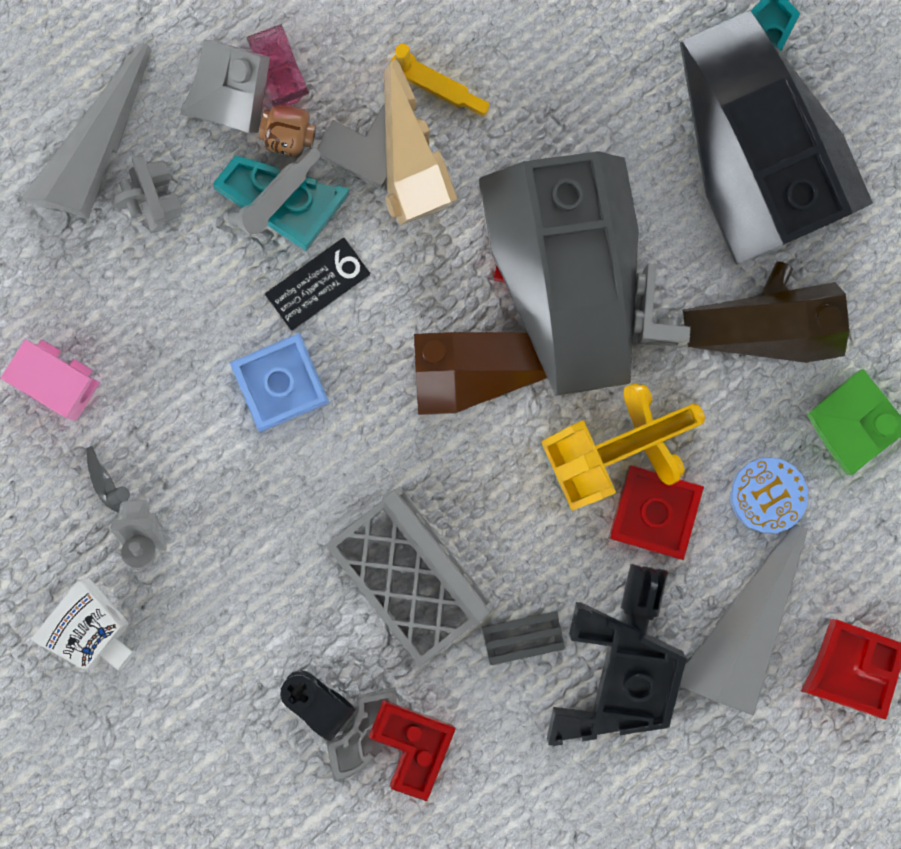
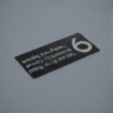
M342 238L267 291L265 295L290 330H294L368 277L370 272L347 240Z

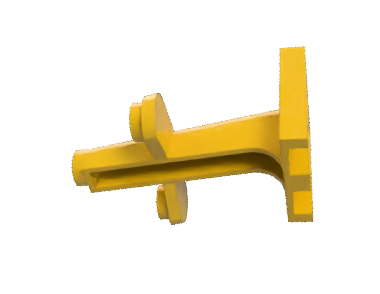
M633 383L624 388L623 397L635 429L595 446L584 420L541 441L571 511L615 494L616 491L605 467L643 450L646 452L662 482L667 485L678 482L685 471L683 462L676 454L671 455L663 441L704 424L705 414L698 404L692 403L653 420L649 407L652 404V394L649 388L644 384Z

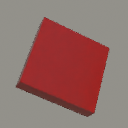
M629 465L608 539L684 560L704 486L684 480L667 485L662 482L656 472Z

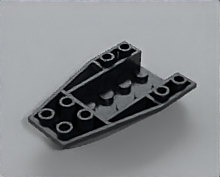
M750 10L680 41L705 193L736 265L794 241L873 204L844 134Z

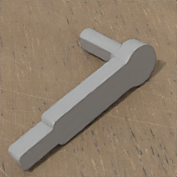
M308 148L295 163L288 164L251 205L244 206L240 211L231 212L228 215V222L232 226H239L246 233H261L267 227L268 219L303 183L307 177L306 173L320 159L321 153L316 148Z

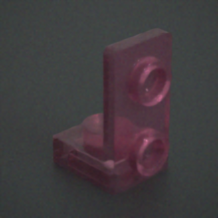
M282 24L246 37L252 52L270 57L266 89L274 107L295 104L303 96L309 94Z

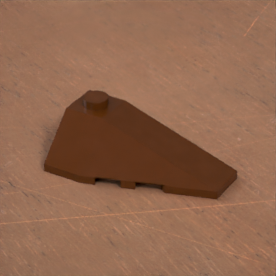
M443 332L414 334L418 415L456 414L472 406L547 379L528 333Z

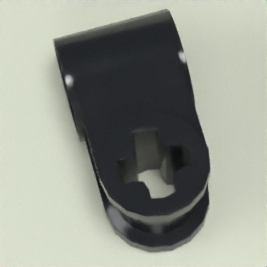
M298 670L292 672L281 687L280 696L283 704L304 720L315 733L327 741H332L355 712L354 706L335 690L327 687L308 671ZM303 682L307 685L305 693L308 697L303 694L298 698L292 695L293 685L298 686Z

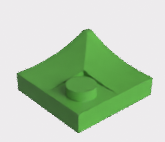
M864 369L858 370L806 414L829 452L847 475H853L901 437V415Z

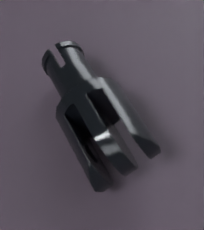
M630 564L620 607L627 614L626 624L647 633L649 620H654V617L659 616L668 577L667 570Z

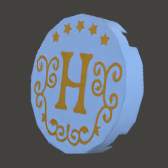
M760 458L747 463L736 473L731 486L730 503L735 516L746 527L760 533H779L790 529L802 518L808 505V488L803 475L792 464L779 458Z

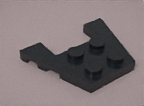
M576 602L569 632L571 641L608 646L593 711L553 707L547 733L548 745H563L562 740L582 738V742L595 740L597 735L619 732L621 736L669 728L687 659L684 652L582 602Z

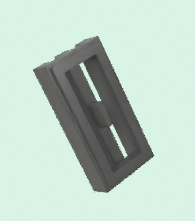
M557 611L482 626L490 665L565 650ZM551 621L552 628L492 640L491 633ZM554 636L555 639L553 643L497 655L494 650L495 648Z

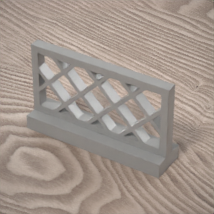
M401 487L391 491L372 509L325 545L420 667L477 622L479 623L494 609L490 600ZM382 510L393 521L392 537L371 534L373 517ZM366 524L365 533L356 532ZM398 529L401 531L405 538L397 537ZM349 537L364 539L362 560L348 558L339 545ZM370 540L391 542L389 563L368 561ZM397 543L412 545L417 552L415 567L395 564ZM422 559L430 569L421 568ZM354 565L361 566V574ZM367 567L388 569L386 590L370 587L366 582ZM394 570L415 573L412 594L392 591ZM420 573L435 575L441 582L439 597L418 594ZM446 590L452 596L453 599L445 598ZM377 595L385 596V602L383 603ZM391 597L412 600L410 620L396 619L389 611ZM417 600L439 603L436 624L415 621ZM444 604L459 606L468 619L458 627L442 625ZM402 626L409 627L408 634L405 632ZM414 628L436 630L434 646L424 654L413 642ZM441 631L451 632L440 640Z

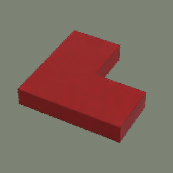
M383 700L369 738L403 751L389 786L392 790L427 802L456 728L449 723Z

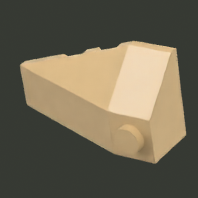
M396 59L390 61L384 70L387 191L389 194L386 196V205L391 217H397L399 225H403L439 213L458 199L440 151L432 153L429 147L428 135H430V129L426 120L416 119L413 112L416 111V99L400 63Z

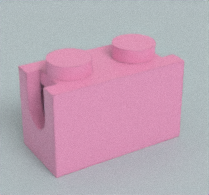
M25 339L0 379L61 416L77 421L100 382L90 377L94 370L74 358L68 364L58 357L61 350L42 339L38 345Z

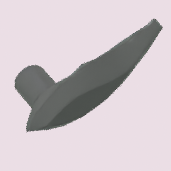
M93 446L87 447V464L93 488L105 506L119 513L120 504L130 498V492L123 486L116 488L110 474L98 460Z

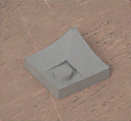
M204 39L195 79L180 114L222 124L248 133H258L270 57L215 40Z

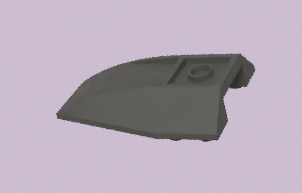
M600 151L523 161L480 177L479 185L492 255L555 396L630 384L639 229L625 158Z

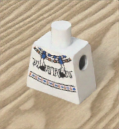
M90 579L78 580L31 638L36 644L85 670L94 668L103 658L119 671L134 653L118 640L129 623Z

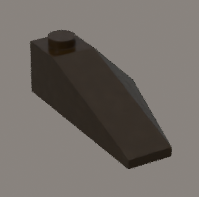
M836 282L682 309L684 325L690 327L689 343H687L690 348L804 363L845 356L850 332L846 293Z

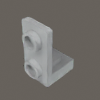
M648 263L643 269V273H637L635 296H641L640 311H634L633 333H638V344L684 347L689 343L690 327L680 326V321L675 319H658L657 324H652L656 264Z

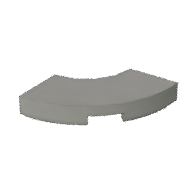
M395 687L357 695V713L352 725L342 735L333 738L332 741H327L334 782L350 777L364 769L384 747V744L371 740L369 734L382 701L386 700L397 704Z

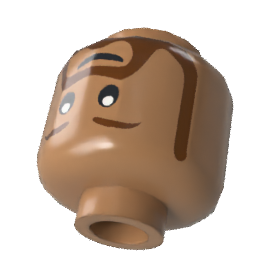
M276 103L271 110L265 109L263 112L259 139L264 140V146L268 151L297 158L303 153L304 147L312 148L316 126L310 124V115L307 110Z

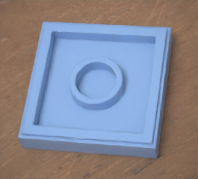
M300 333L230 362L260 433L330 403Z

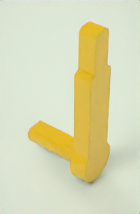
M402 43L396 46L395 55L391 61L398 59L409 83L457 108L463 106L480 116L487 115L490 107L488 102L469 93L466 86L418 62L410 53L408 45Z

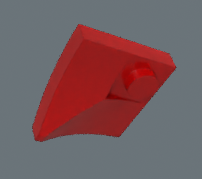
M830 619L821 648L802 686L801 692L886 720L901 670V642L837 619Z

